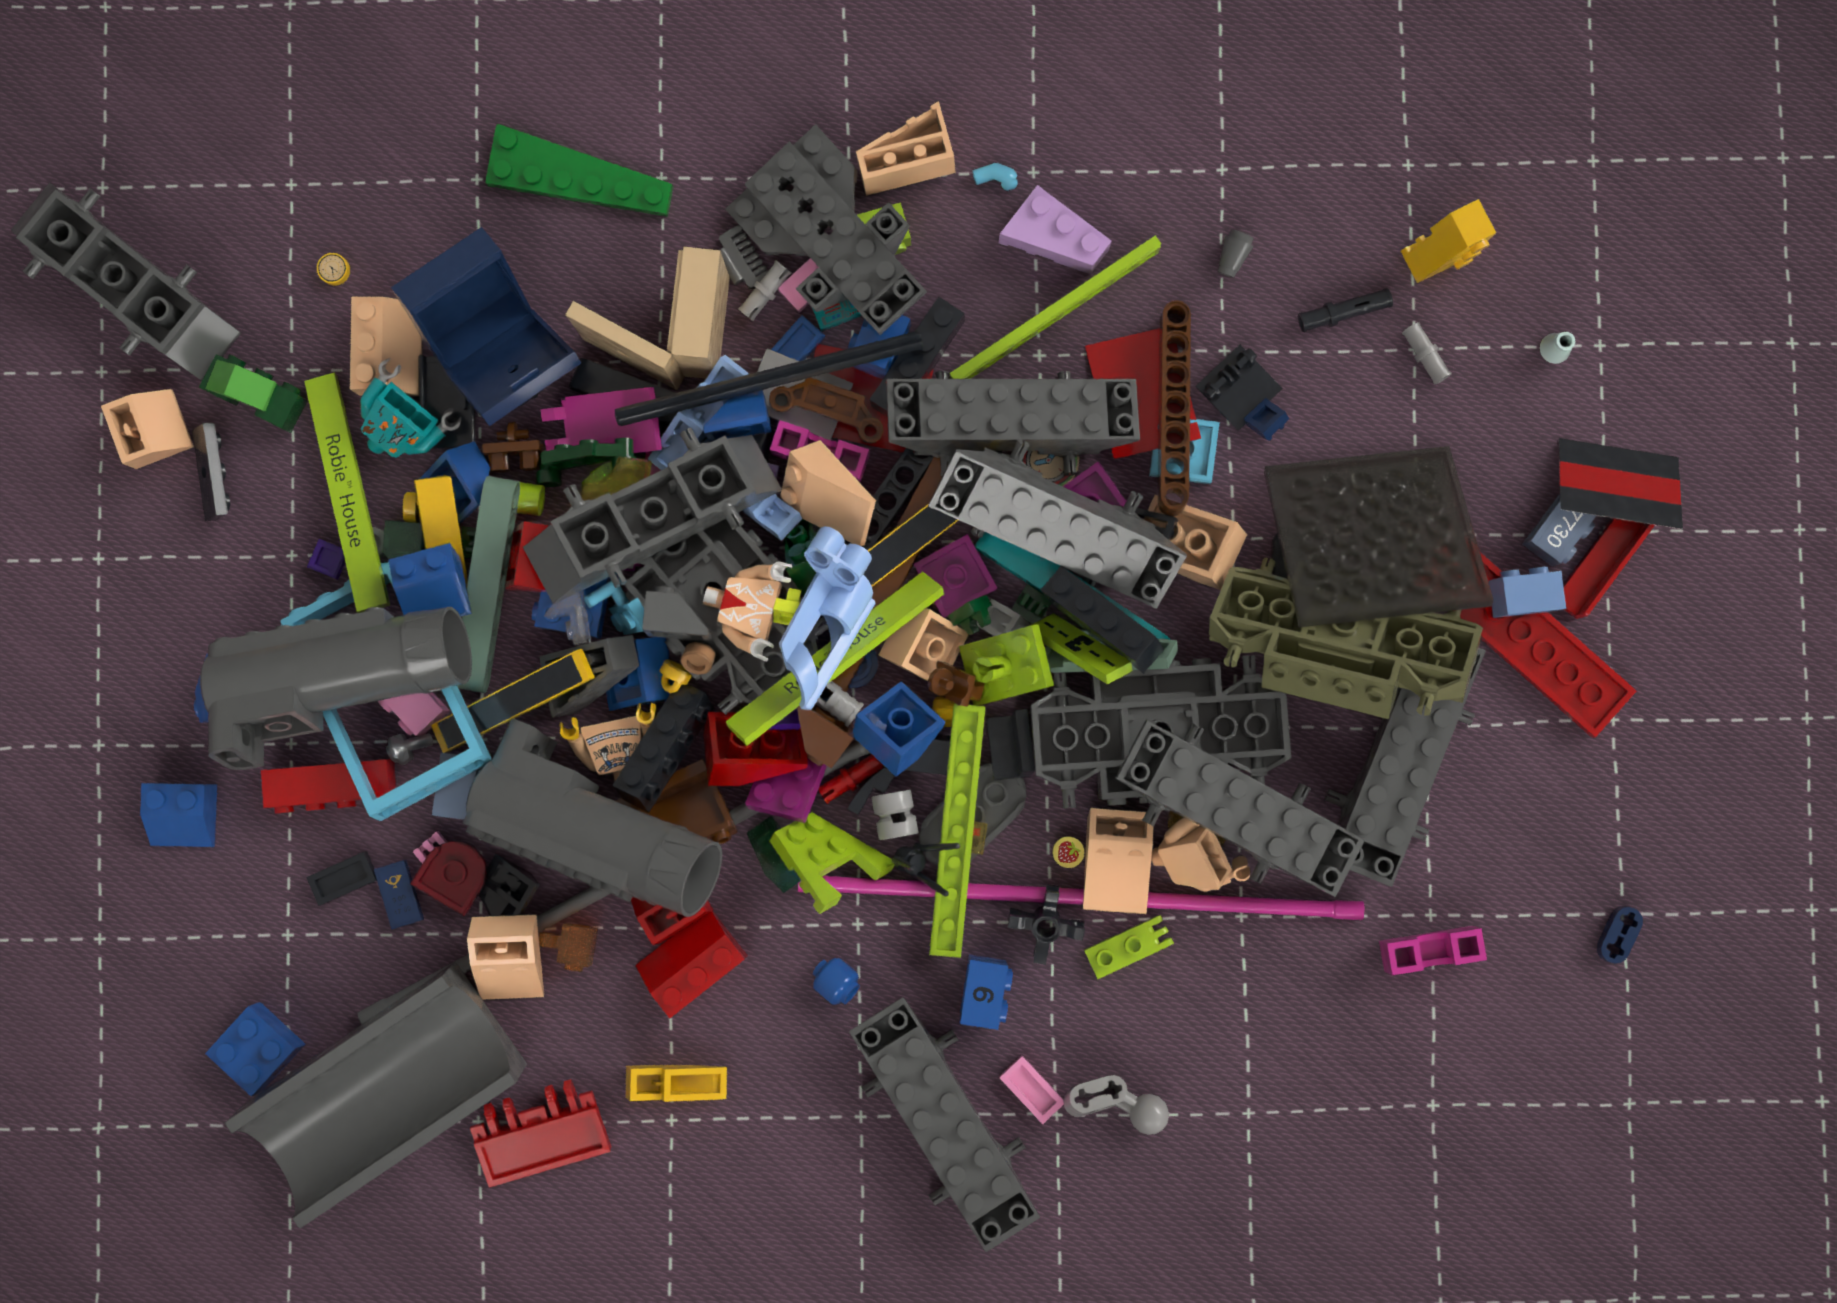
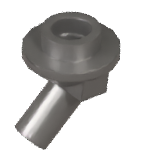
M398 734L388 739L386 751L393 762L406 765L414 759L412 750L432 746L433 739L430 734L409 739L404 734Z

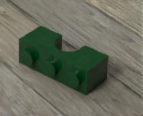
M216 354L199 388L237 406L238 401L205 388L217 360L232 363L242 368L245 367L246 362L230 354L227 359ZM258 368L254 371V373L270 380L274 377ZM283 382L282 386L276 384L266 411L257 409L254 415L291 433L308 401L299 396L300 389L287 382Z

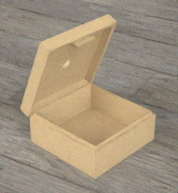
M683 247V250L678 251L667 351L574 301L568 309L566 317L584 341L667 386L678 390L684 376L706 379L721 357L730 277L720 250Z

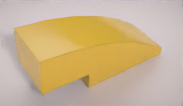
M626 1066V1098L629 1101L662 1100L670 1102L726 1099L727 1067Z

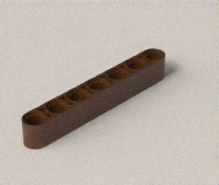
M1179 300L1171 301L1164 307L1160 319L1158 507L1163 514L1172 517L1181 514L1188 503L1190 470L1191 312L1188 305ZM1178 314L1183 321L1181 323H1172L1168 319V315ZM1172 343L1181 346L1182 352L1172 353L1167 348V345ZM1176 373L1180 375L1182 382L1172 383L1168 380L1167 375ZM1176 403L1182 408V412L1178 414L1171 413L1166 405ZM1176 433L1181 437L1182 442L1172 444L1167 440L1166 435ZM1175 463L1180 466L1182 472L1177 475L1170 474L1166 469V465ZM1171 493L1176 494L1180 497L1181 504L1170 505L1166 501L1165 496Z

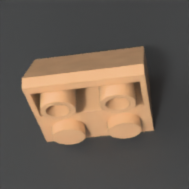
M172 389L130 394L101 406L121 462L126 466L138 469L194 447Z

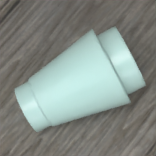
M1570 332L1551 333L1545 336L1540 344L1542 357L1554 364L1565 361L1575 345V337Z

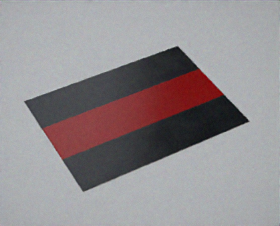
M1559 438L1561 510L1683 529L1678 457Z

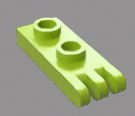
M1161 914L1084 949L1096 978L1100 979L1174 944L1171 937L1159 942L1158 937L1169 932L1166 926L1155 931L1152 927L1163 921Z

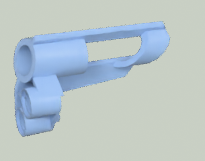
M826 526L818 530L804 552L806 560L815 570L816 574L779 642L786 669L793 673L800 687L802 699L799 705L804 710H812L876 604L872 599V586L863 575L872 560L871 554L860 545H846L843 536L838 531ZM822 615L829 628L831 651L817 673L813 659L803 643Z

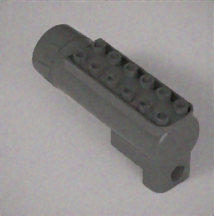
M450 606L433 610L408 612L397 617L392 616L384 608L371 607L362 613H341L331 619H311L301 625H281L271 631H250L241 637H220L215 639V642L208 645V656L202 665L200 673L202 699L208 712V756L229 769L247 770L263 767L264 742L323 731V711L412 694H427L452 686L466 684L472 672V653L468 633L461 616Z
M511 718L493 759L482 767L470 787L466 802V816L462 824L468 826L465 832L489 844L502 847L520 857H526L544 867H550L570 878L583 881L594 888L602 891L605 890L625 901L630 902L632 897L641 901L645 900L651 905L662 906L686 917H691L700 911L709 899L720 873L722 864V848L720 844L690 832L684 826L663 821L596 794L599 789L597 784L572 769L549 761L557 745L556 741L547 737L535 727Z

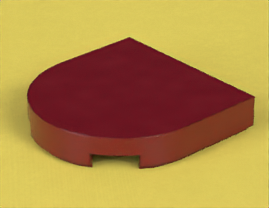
M462 841L446 842L435 847L427 855L410 884L462 916H466L485 885L487 878L486 862L482 854L474 846Z

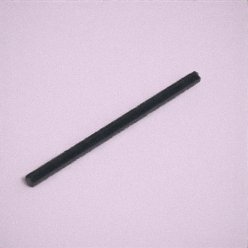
M919 331L624 406L615 409V419L619 426H625L923 348L922 336Z

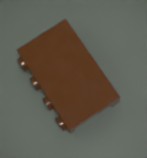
M703 759L674 772L650 812L638 808L622 798L615 800L618 803L663 821L684 826L688 831L718 842L720 845L731 840L732 835L738 833L719 787L708 786L707 767Z

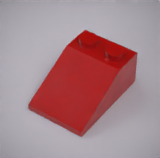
M524 521L514 527L505 589L546 592L523 547L545 530L548 525Z
M708 712L703 733L708 786H741L807 768V752H805L801 727L800 730L768 729L746 746L726 724V721L737 712H728L727 714H724V712Z

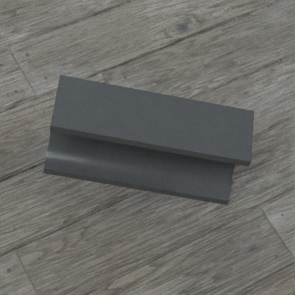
M455 961L247 1101L225 1122V1125L231 1133L240 1131L255 1138L275 1159L291 1188L295 1203V1213L292 1219L300 1229L516 1084L527 1063Z

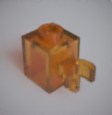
M565 923L562 926L561 935L550 932L540 933L539 946L557 948V963L565 964L564 969L582 972L583 967H589L593 964L599 928Z

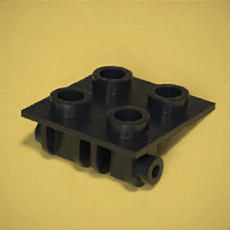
M1241 344L1195 386L1237 431L1246 424L1243 419L1265 398L1270 401L1283 389L1255 360L1257 358L1255 352L1250 348L1245 350Z

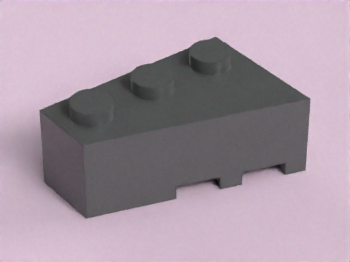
M633 635L607 638L539 656L542 668L576 650L583 649L595 676L594 679L549 701L552 718L578 714L639 667Z

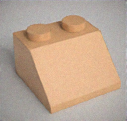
M926 608L889 636L878 655L928 681L930 674L937 669V661L946 662L953 666L960 652L959 646L964 645L969 634L957 625L953 626L952 622Z

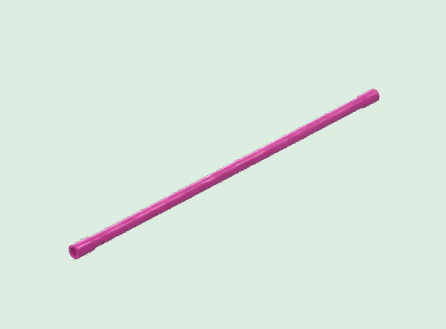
M822 876L839 893L935 897V890L921 881L878 879L875 881L873 878ZM798 878V892H803L799 886L801 879ZM968 883L967 899L1044 903L1046 887ZM1059 888L1058 904L1083 905L1084 889ZM1148 892L1147 908L1318 916L1346 920H1363L1365 910L1363 901H1314Z

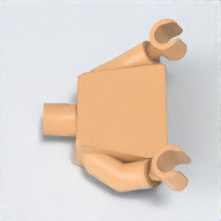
M1184 817L1165 832L1162 843L1158 848L1152 850L1151 861L1153 865L1165 866L1172 882L1178 885L1191 886L1203 892L1219 890L1221 886L1231 883L1230 879L1235 878L1237 881H1246L1251 874L1246 857H1235L1232 860L1231 868L1216 835Z

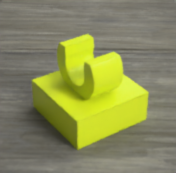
M789 588L786 600L776 598L773 608L774 623L789 625L801 602L802 590Z

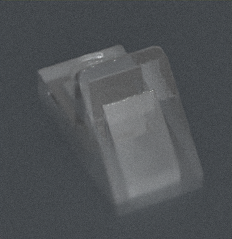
M584 590L554 605L552 604L544 615L548 619L570 616V621H566V632L568 639H573L574 645L577 646L591 643Z

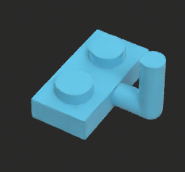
M610 581L584 597L587 606L592 608L612 596L616 604L610 607L609 610L612 613L611 621L619 632H623L624 635L643 632L644 607L638 598L628 600L621 586L615 588L613 582Z

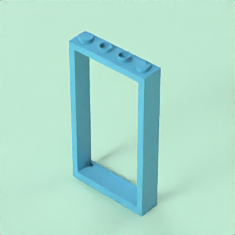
M389 562L381 563L385 584L391 582L393 586ZM350 580L345 582L342 588L320 595L314 603L292 610L289 616L280 620L282 625L296 626L305 624V621L311 619L321 620L354 602ZM457 686L442 689V692L469 749L378 798L374 793L337 710L323 711V716L370 817L382 821L483 767L492 760Z

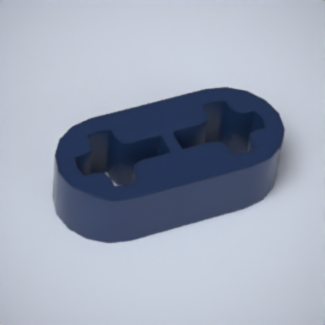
M1619 906L1613 910L1596 947L1601 959L1617 964L1625 961L1629 956L1643 925L1642 915L1637 909ZM1630 913L1629 919L1633 923L1631 926L1625 925L1621 932L1624 923L1620 920L1621 915L1627 916ZM1619 936L1616 947L1620 951L1618 954L1612 953L1609 956L1610 950L1606 949L1608 943L1614 944Z

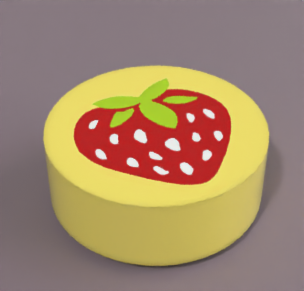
M1062 837L1053 846V858L1062 867H1076L1084 858V847L1074 837Z

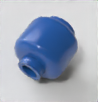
M833 958L828 962L822 960L813 971L815 976L813 982L814 990L832 1005L847 1004L860 988L858 973L840 958Z

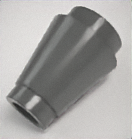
M1231 229L1229 235H1225L1217 272L1230 278H1235L1236 273H1238L1254 247L1251 245L1254 238L1243 232Z

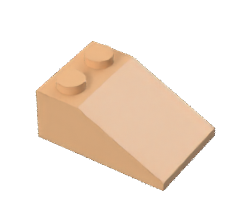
M821 440L790 451L780 496L782 500L797 510L802 519L820 528L824 526L831 527L838 531L844 540L852 544L864 546L876 500Z
M1155 495L1148 511L1163 514L1158 507V495ZM1166 498V501L1170 505L1175 506L1181 504L1179 502ZM1186 505L1181 514L1173 516L1178 519V522L1173 530L1174 536L1170 539L1172 543L1187 554L1178 574L1221 590L1228 571L1233 567L1247 534L1238 522ZM1144 518V520L1155 524V526L1162 528L1167 526V523Z

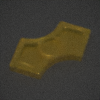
M618 457L614 469L607 477L595 483H584L582 485L581 497L583 501L594 500L607 493L612 495L649 477L652 462L644 459Z

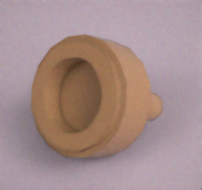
M689 643L683 651L681 664L687 671L693 674H706L713 666L715 652L704 643Z

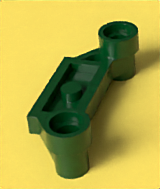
M617 438L614 440V444H599L597 440L585 439L580 440L579 445L575 446L568 444L555 445L554 450L540 453L539 471L536 472V484L549 488L559 487L562 485L561 470L611 461L612 472L635 473L637 472V458L634 457L633 439Z

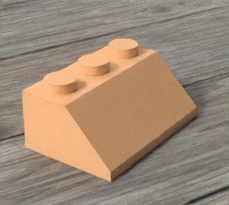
M352 297L350 390L362 396L373 378H378L380 375L378 369L380 363L390 358L386 364V370L389 373H394L395 368L401 365V371L397 376L388 379L385 384L388 385L392 382L408 396H419L418 356L422 355V337L399 300L387 297Z

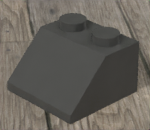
M655 586L654 591H646L642 630L647 636L712 642V635L709 629L680 594L674 592V588Z

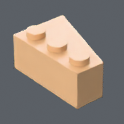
M939 101L931 105V109L919 117H912L907 120L906 124L892 133L887 132L856 151L858 167L866 196L955 173L954 154Z

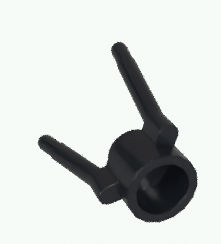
M915 843L912 848L903 846L896 851L892 862L898 870L909 873L911 877L920 880L936 892L947 897L949 895L947 890L921 873L926 864L923 852L959 849L960 844L922 845Z

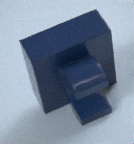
M1265 398L1243 420L1250 429L1264 439L1271 441L1272 435L1278 429L1282 430L1284 428V424L1289 420V417L1284 410Z

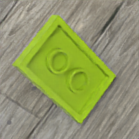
M1039 624L959 646L965 672L976 676L975 680L984 683L981 700H972L973 705H984L1054 686Z

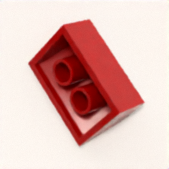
M711 911L673 935L635 966L648 991L670 1019L744 961L748 955L714 911Z

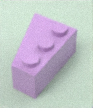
M1038 185L999 235V244L1010 245L1025 250L1026 253L1032 255L1037 254L1054 260L1055 263L1088 274L1092 273L1109 251L1112 242Z

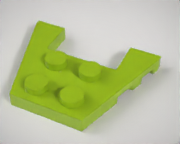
M813 812L809 813L805 823L794 821L774 832L770 839L771 844L789 870L794 869L801 879L799 886L805 894L810 892L814 898L813 907L819 914L835 906L842 896L822 876L853 860L876 881L891 872L895 866L891 858Z

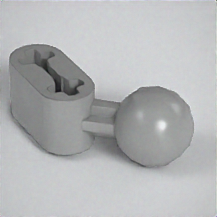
M1115 1075L1079 1084L1069 1090L1063 1100L1066 1111L1075 1117L1085 1116L1117 1106L1129 1113L1132 1125L1139 1132L1147 1135L1161 1132L1169 1119L1168 1107L1159 1096L1143 1094L1137 1097L1128 1092L1124 1080ZM1106 1088L1114 1089L1116 1093L1113 1096L1104 1094L1094 1097L1083 1105L1081 1103L1076 1104L1074 1099L1077 1096L1087 1098L1098 1095Z

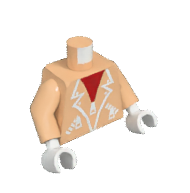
M775 562L773 565L753 566L738 571L735 578L729 577L725 590L708 586L705 591L703 605L720 609L717 621L722 624V632L737 648L751 653L754 657L763 661H768V658L762 654L763 649L767 646L774 648V645L768 642L773 623V608L776 598L780 596L781 582H791V578L783 576V571L787 567L792 568V564Z

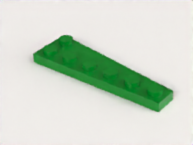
M496 124L485 181L487 186L668 217L673 192V185L671 183Z

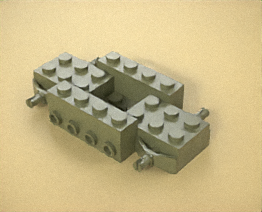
M1264 558L1260 569L1252 570L1240 567L1229 569L1210 616L1209 640L1221 643L1228 649L1227 655L1224 658V664L1228 667L1230 662L1231 667L1237 666L1241 653H1263V688L1386 719L1390 717L1398 687L1411 690L1421 697L1416 711L1422 715L1426 705L1424 716L1430 715L1434 701L1452 700L1463 703L1477 657L1483 628L1476 623L1460 619V613L1463 609L1461 603H1457L1456 610L1454 611L1455 601L1451 602L1447 613H1444V615L1421 612L1424 591L1300 562L1292 582L1272 574L1275 561L1271 558L1269 563L1268 558Z

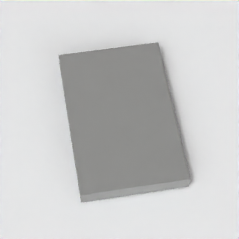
M766 349L757 372L799 361ZM829 373L811 377L851 391L853 383ZM805 379L780 386H785L789 388L791 386L804 382ZM776 387L763 390L770 418L809 429L811 433L831 440L838 421L798 407L791 408L783 413L776 412L769 404V395ZM779 396L775 400L780 406L787 403V399L783 396Z

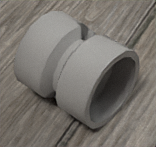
M911 790L871 797L874 814L880 817V820L876 823L879 840L919 833L916 816L910 814V810L914 807ZM899 813L900 822L893 823L890 814Z

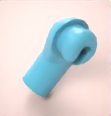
M993 163L972 170L976 185L996 180L1001 182L1002 188L1006 191L1015 189L1018 185L1015 170L1000 163Z

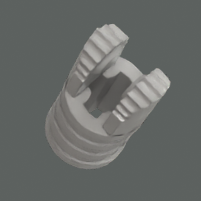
M831 681L826 685L833 692L827 702L819 697L815 704L824 711L830 712L832 716L837 717L839 721H842L848 727L864 704L862 702L859 703L854 697H851L847 692L841 690L840 686Z

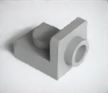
M992 598L990 600L992 606L988 608L991 624L981 628L978 621L976 622L981 630L992 636L1030 626V623L1020 614Z

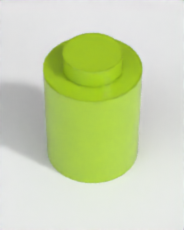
M520 482L517 513L541 516L545 502V486Z

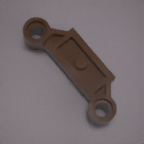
M807 378L804 382L789 388L778 386L769 395V404L776 412L783 413L791 408L798 407L855 427L860 439L866 443L877 442L883 434L882 423L872 417L864 404L866 396L814 378ZM783 396L787 399V403L780 406L776 403V398ZM872 427L875 429L876 434L872 437L867 436L864 429Z

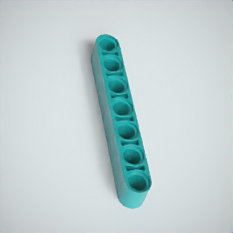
M984 532L983 537H980L974 545L981 554L1041 593L1042 587L1060 567V565L987 532ZM1076 576L1157 638L1170 640L1164 633Z

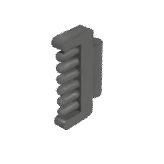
M737 225L719 236V242L723 247L719 250L734 285L744 281L748 289L752 290L756 288L753 286L756 281L760 282L768 271H766L767 267L765 265L751 271L762 265L763 261L758 259L748 265V263L757 259L759 254L755 252L744 258L754 252L755 248L750 246L741 251L749 246L751 241H743L747 238V235L742 233V227Z

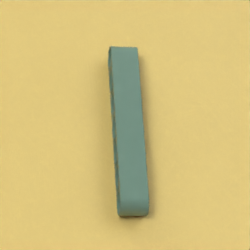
M487 476L483 484L467 584L472 614L462 616L471 646L472 672L469 681L466 684L458 685V689L486 693L489 687L520 495L519 481Z

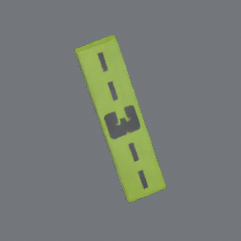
M1054 613L1032 624H1039L1043 643L1106 684H1110L1133 671L1130 660Z

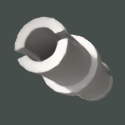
M776 260L760 282L756 281L753 285L756 288L738 310L754 321L767 302L775 299V292L791 272Z
M1420 322L1411 325L1402 332L1416 353L1414 358L1418 363L1421 362L1434 385L1452 375L1437 352L1439 350L1438 346L1431 343Z

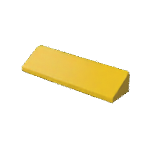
M443 475L414 480L425 550L450 543L461 558L467 588L468 579L451 477Z

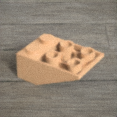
M1090 808L1087 817L1083 910L1136 914L1147 913L1153 826L1142 821L1146 812Z
M537 916L472 917L467 936L469 960L482 1000L544 997Z

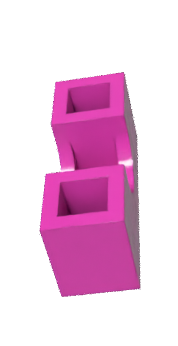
M779 420L770 447V452L773 456L788 460L790 451L821 440L861 483L870 456L869 449L839 440V442L831 441L811 433L809 429Z
M1475 926L1379 941L1384 972L1390 975L1423 971L1425 967L1434 965H1460L1487 960L1482 928Z

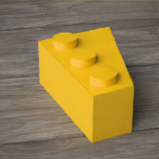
M1478 199L1448 214L1430 228L1432 232L1430 236L1426 238L1424 235L1419 236L1415 239L1416 243L1401 250V253L1416 282L1419 283L1452 266H1455L1457 270L1471 263L1473 258L1481 254V250L1490 245L1488 240L1496 234V231Z

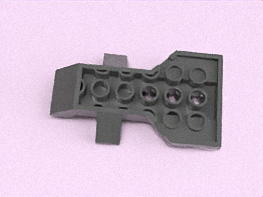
M815 124L794 145L789 141L745 183L747 189L726 208V211L766 255L796 254L797 256H809L816 263L818 268L796 288L816 312L848 299L878 334L881 335L927 293L921 284L894 256L910 225L889 202L866 225L854 213V190L858 171ZM788 184L794 187L790 192L785 189ZM808 205L813 207L811 213L804 210ZM828 226L833 230L829 236L824 233L825 228Z

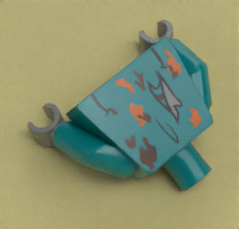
M388 358L380 363L378 367L380 375L378 378H373L360 399L361 417L365 420L361 431L369 438L367 442L368 448L376 454H381L385 451L390 456L397 458L403 453L408 455L427 453L446 436L444 434L446 430L451 431L459 427L461 417L454 423L448 422L446 417L453 412V408H448L443 413L441 423L436 426L435 424L438 420L392 382L388 385L385 384L388 379L397 376L401 371V365H398L394 373H389L386 370V364L390 360Z

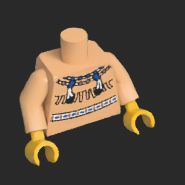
M639 703L636 716L581 727V732H579L578 720L572 717L573 728L566 729L563 727V723L560 722V734L564 739L568 740L575 755L590 771L597 772L598 775L613 773L615 781L655 719L656 705L651 703L650 712L647 713L641 710V703Z

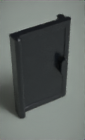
M419 355V405L438 420L435 424L436 426L441 423L443 413L448 408H453V412L446 417L448 422L454 423L461 417L459 427L451 431L446 430L444 432L446 436L432 449L455 448L474 442L475 409L444 372V367L435 356L425 357L424 355Z

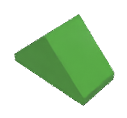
M217 360L205 389L266 411L276 382L238 365Z

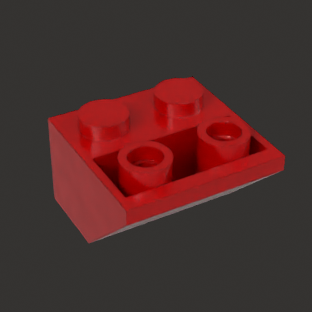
M634 897L631 899L636 918L652 945L664 942L713 911L708 900L695 915L686 917L662 906L651 905L645 900L641 901Z

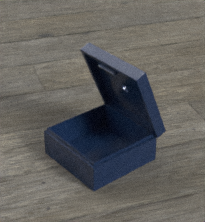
M482 227L391 287L425 344L444 367V372L489 426L581 364L574 350L531 309L502 251ZM518 368L515 372L510 373L513 369Z

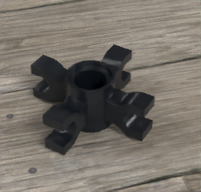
M1046 885L1043 906L1037 908L1034 913L1010 908L1008 928L1032 930L1036 938L1033 963L1046 965L1049 944L1055 941L1059 935L1083 941L1085 921L1062 919L1056 910L1059 899V886ZM1042 920H1051L1054 926L1049 929H1043L1038 923Z

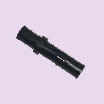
M1385 288L1381 291L1335 304L1332 302L1324 303L1321 308L1298 314L1300 329L1302 332H1307V330L1325 325L1333 327L1339 321L1390 308L1393 306L1392 294L1388 288Z

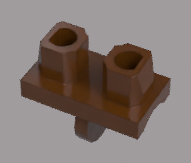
M516 421L508 422L507 431H497L498 441L508 440V442L483 444V453L489 457L490 468L494 473L510 472L509 456H520V469L522 471L539 470L540 453L545 451L544 444H540L539 440L519 441V439H529V430H518Z
M937 661V669L930 674L928 679L929 691L965 707H968L970 700H981L984 690L983 682L975 680L976 676L955 666Z

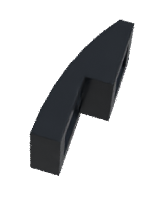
M886 767L880 770L858 791L847 809L859 815L873 788L885 793L895 775Z

